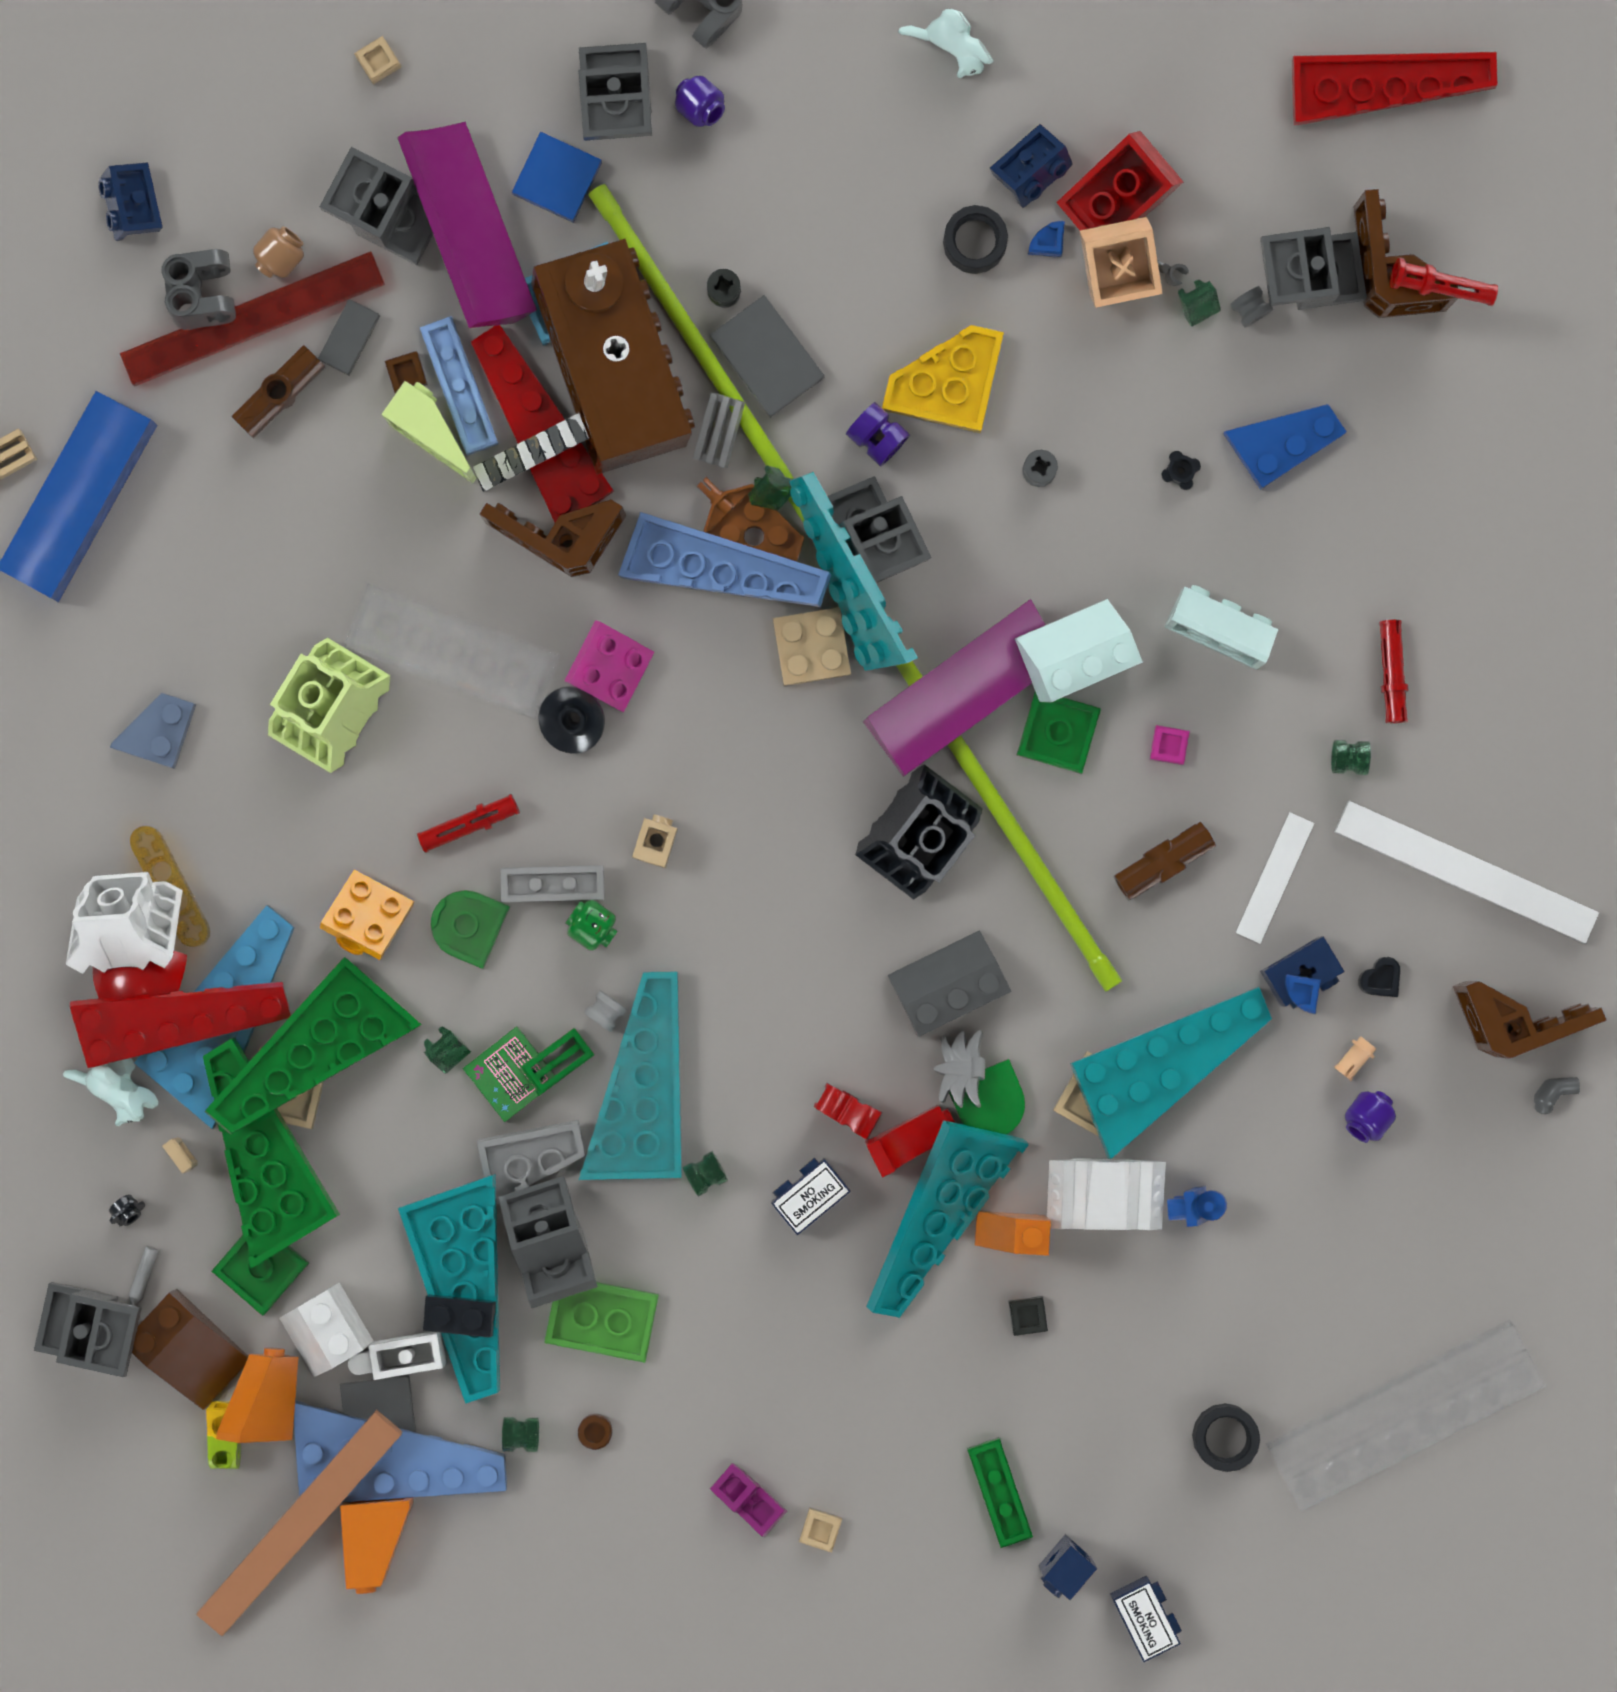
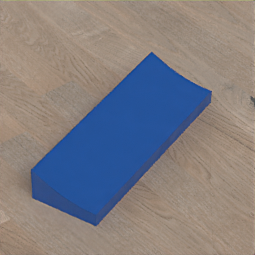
M95 391L0 560V571L59 602L158 425L144 415Z

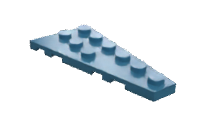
M267 905L194 992H201L208 988H231L241 985L272 983L295 927ZM255 1027L140 1055L134 1064L211 1129H214L217 1122L204 1112L214 1101V1097L211 1096L203 1056L231 1038H236L245 1053Z

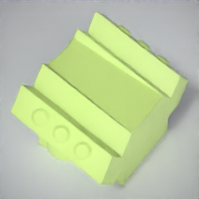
M326 638L314 645L308 656L300 654L270 703L275 708V711L269 719L268 736L332 773L344 765L345 752L356 746V741L369 717L378 710V697L389 691L390 675L333 640Z

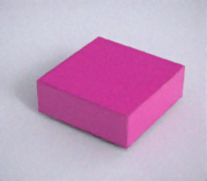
M1156 725L1149 759L1184 765L1190 731Z

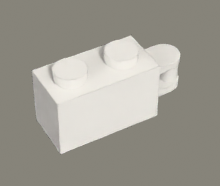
M430 1331L373 1341L368 1345L369 1350L361 1351L349 1359L348 1368L355 1375L373 1373L374 1380L441 1369L447 1364L441 1332Z

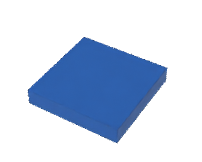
M540 131L512 190V195L574 223L599 171L602 160Z

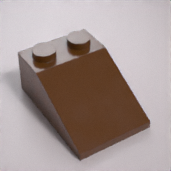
M178 1289L169 1292L138 1325L132 1354L148 1369L202 1410L244 1368L248 1359V1355Z

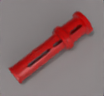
M1400 257L1397 258L1393 266L1390 278L1391 288L1398 289L1399 287L1413 289L1423 296L1434 292L1493 306L1498 295V285L1488 284L1465 277L1437 272L1433 265L1426 264L1424 267L1406 263L1405 259ZM1407 274H1408V275H1412V276H1416L1417 279L1411 278V277H1407ZM1450 284L1473 289L1474 292L1450 287Z

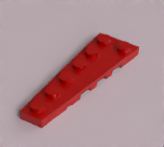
M1497 52L1293 56V126L1495 89L1498 85Z
M500 325L493 326L471 341L518 444L565 420ZM582 443L530 468L554 522L557 521L560 515L597 504L614 492L602 473L596 475L590 455Z
M283 982L241 985L231 988H208L201 992L190 993L175 991L170 992L168 995L157 996L142 994L135 995V998L124 999L109 997L71 1001L69 1005L87 1068L288 1019L291 1016Z

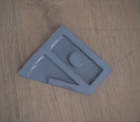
M161 693L111 743L110 748L175 769L196 704Z

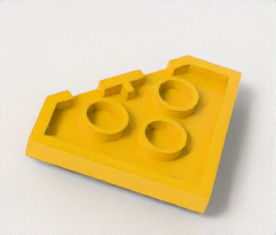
M970 325L951 339L921 355L909 365L889 375L882 409L894 414L981 433L1004 332Z

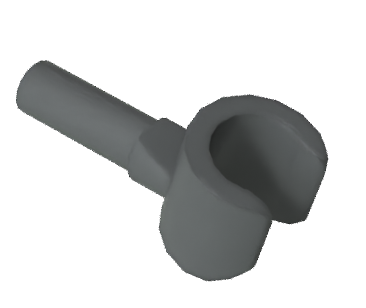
M1158 260L1159 271L1165 274L1167 283L1172 286L1182 284L1181 281L1174 278L1173 271L1178 270L1186 275L1189 273L1188 268L1183 264L1170 266Z

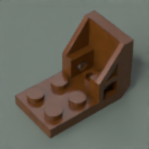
M1379 189L1365 190L1353 206L1367 299L1363 301L1364 307L1378 318L1446 312L1458 298L1434 292L1423 296L1419 295L1417 290L1404 287L1393 289L1390 287L1391 273L1397 258H1404L1406 263L1423 267L1427 263L1414 254L1386 257L1385 254L1390 251V241L1388 233H1383L1382 220L1386 219L1385 200L1379 199ZM1407 274V277H1411V278L1417 279L1416 276H1412V275H1408V274ZM1450 284V287L1458 288V286Z
M609 499L560 515L546 536L543 534V530L526 521L524 526L518 523V518L514 516L515 513L500 503H497L495 508L486 503L479 514L485 524L570 577L592 572L626 517L623 506ZM568 540L573 541L570 547L563 545L564 542Z
M1464 981L1453 986L1477 1049L1498 1058L1511 1059L1607 1021L1601 1007H1590L1589 1004L1581 1005V1003L1561 1010L1562 1017L1557 1018L1555 1016L1550 1018L1546 1016L1532 1021L1526 1006L1480 981ZM1509 1025H1511L1512 1028L1511 1032H1508Z

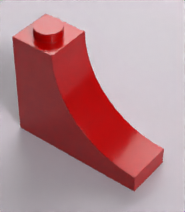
M936 1105L865 1141L882 1178L895 1172L896 1169L908 1161L932 1149L943 1120L955 1123L948 1108L941 1111L939 1105Z

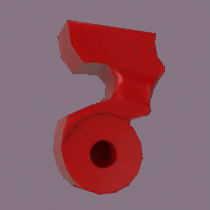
M826 1083L824 1086L826 1089L818 1103L815 1102L813 1107L839 1124L849 1126L854 1133L867 1140L883 1112L870 1105L860 1103L859 1099Z

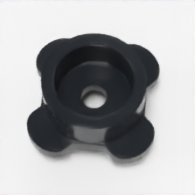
M1174 451L1169 455L1170 463L1167 469H1164L1161 473L1162 479L1167 483L1174 482L1178 484L1182 490H1189L1193 486L1192 479L1195 473L1201 469L1200 461L1196 458L1191 459L1180 451ZM1180 467L1184 469V473L1182 474L1178 472V468Z
M130 1194L125 1195L110 1207L109 1212L112 1217L109 1221L111 1224L117 1223L119 1227L128 1226L140 1217V1211L145 1207V1203L143 1201L138 1203Z

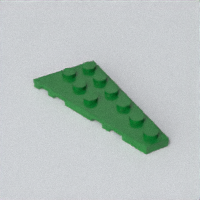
M344 957L204 1112L231 1135L415 1030L422 1024Z
M231 1038L203 1056L211 1096L214 1097V1100L249 1062L236 1038ZM277 1108L231 1135L218 1124L226 1150H224L234 1198L239 1206L243 1224L241 1225L243 1238H246L250 1255L248 1257L250 1269L340 1215Z

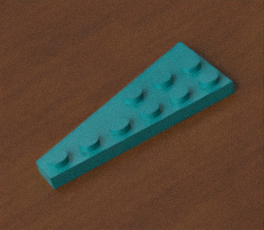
M811 472L790 480L791 497L796 506L801 510L804 518V530L808 537L813 540L817 550V562L822 570L832 574L829 581V592L833 600L839 605L843 615L841 618L842 625L845 631L851 635L855 645L854 654L858 663L863 666L865 671L906 664L917 659L918 657L914 649L906 650L899 637L903 630L898 621H893L885 613L886 600L861 555L853 556L846 541L850 540L851 537L846 528H841L834 522L832 518L834 513L833 505L815 473Z
M643 972L579 1180L682 1178L678 972Z
M1260 987L1070 1063L1108 1159H1112L1272 1020Z
M943 1120L866 1305L872 1313L901 1317L925 1285L923 1278L934 1264L940 1265L946 1257L943 1253L953 1238L956 1240L960 1238L990 1198L988 1191L999 1177L1005 1178L1011 1170L1008 1165L1018 1151L1023 1154L1029 1146L1027 1141L1023 1138Z
M496 1174L398 1208L428 1295L496 1301L494 1333L492 1337L441 1332L465 1404L500 1391Z

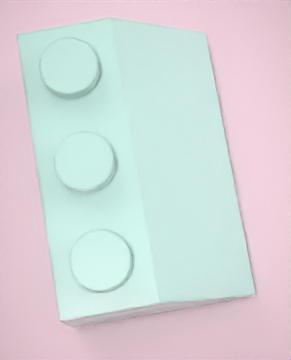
M1192 585L1191 588L1184 587L1180 591L1164 626L1165 628L1256 670L1267 662L1278 629L1271 626L1272 621L1255 613L1253 617H1250L1240 612L1242 607L1226 599H1223L1221 603L1209 598L1211 594L1209 591L1196 585Z
M1108 599L1015 638L1040 702H1053L1143 663L1131 630Z

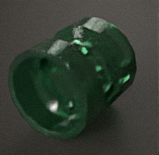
M1334 740L1331 752L1332 773L1344 774L1346 771H1354L1357 775H1368L1371 761L1370 742L1357 741L1355 744H1348L1346 740Z
M713 1150L703 1155L702 1160L698 1163L690 1162L682 1167L698 1197L705 1194L710 1186L714 1184L721 1185L728 1181L727 1175Z
M504 1417L502 1451L513 1452L517 1448L523 1447L526 1452H538L539 1417H528L524 1422L518 1421L515 1417Z

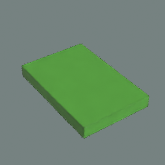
M597 1282L598 1287L552 1302L544 1343L643 1363L646 1362L659 1294Z

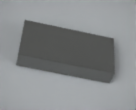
M348 299L318 359L350 376L380 315Z

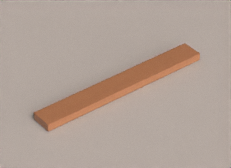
M376 1409L203 1604L196 1615L219 1635L223 1636L396 1442L403 1431Z

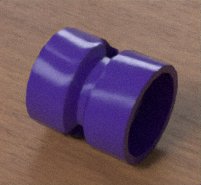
M874 402L855 420L847 430L846 435L859 447L866 446L867 455L881 467L903 446L910 434L897 422L890 423L888 421L889 414ZM882 431L885 437L879 442L875 437Z

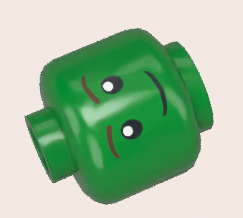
M589 900L585 904L580 901L565 922L569 926L567 929L568 936L589 951L597 949L600 944L606 948L618 932L613 928L616 922L614 913L595 900Z

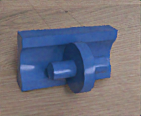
M1206 1186L1194 1187L1185 1191L1184 1195L1174 1196V1198L1167 1200L1169 1220L1186 1219L1187 1227L1199 1226L1209 1220L1220 1219L1227 1210V1201L1223 1194L1218 1191H1206Z

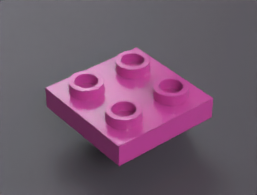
M595 620L564 681L593 695L596 699L624 712L654 651L606 624Z

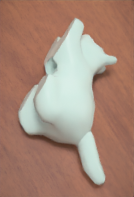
M943 10L940 17L932 21L926 29L912 25L899 28L898 33L901 35L930 41L954 55L959 65L958 78H962L965 75L981 74L984 64L994 62L982 42L970 36L971 25L964 14L958 10Z
M131 1058L92 1067V1070L88 1073L76 1069L63 1072L65 1078L87 1086V1089L94 1096L102 1099L114 1108L117 1113L116 1126L124 1123L140 1122L144 1118V1107L153 1109L158 1106V1100L152 1091L132 1081L131 1073L136 1066Z

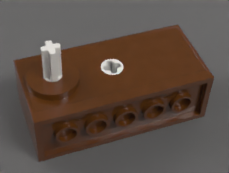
M626 239L534 266L531 285L575 414H580L589 439L585 440L596 475L687 446L692 435L691 429L695 428L690 409H684L680 399L681 396H684L681 381L678 376H672L669 364L673 363L670 349L667 344H661L658 332L662 331L659 317L656 312H650L647 300L651 299L648 285L645 279L639 280L636 268L640 266L634 247L628 248Z

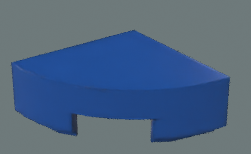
M1065 221L1052 222L1039 230L1030 243L1028 255L1062 257Z
M1285 974V988L1291 1001L1301 1010L1315 1014L1321 980Z

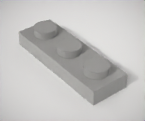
M603 865L500 868L502 903L605 900Z

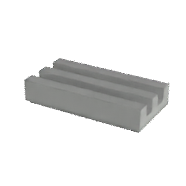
M710 393L693 459L715 464L718 467L728 468L745 402L717 393ZM722 402L708 454H705L718 403ZM731 405L734 406L721 456L717 458L716 453L728 409Z

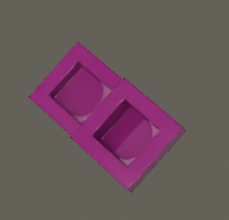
M734 1463L727 1468L710 1488L721 1501L734 1513H738L761 1537H765L787 1512L778 1501Z

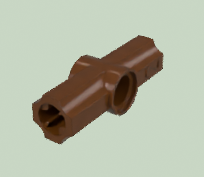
M303 345L275 374L267 376L263 380L261 387L231 417L254 439L283 409L293 405L296 396L325 368V365ZM279 384L286 385L287 390L284 397L281 399L271 398V390L274 386Z
M1199 822L1181 832L1180 835L1172 840L1167 839L1143 854V858L1113 877L1129 901L1149 890L1150 887L1158 882L1163 883L1187 868V864L1216 847V844L1202 822Z

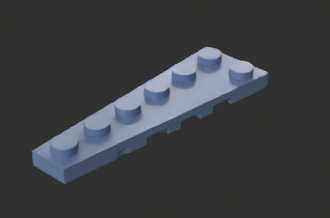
M640 512L618 575L629 580L820 607L832 574Z

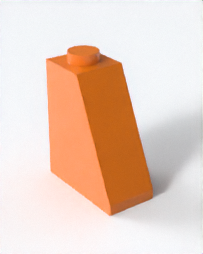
M979 1211L976 1215L975 1246L1013 1254L1049 1256L1051 1220L1045 1215Z
M273 1347L264 1348V1354H249L217 1430L216 1439L235 1443L292 1440L299 1357L285 1355L284 1348Z
M414 1497L343 1502L340 1505L346 1589H355L357 1594L376 1592V1587H381L384 1583L413 1506Z

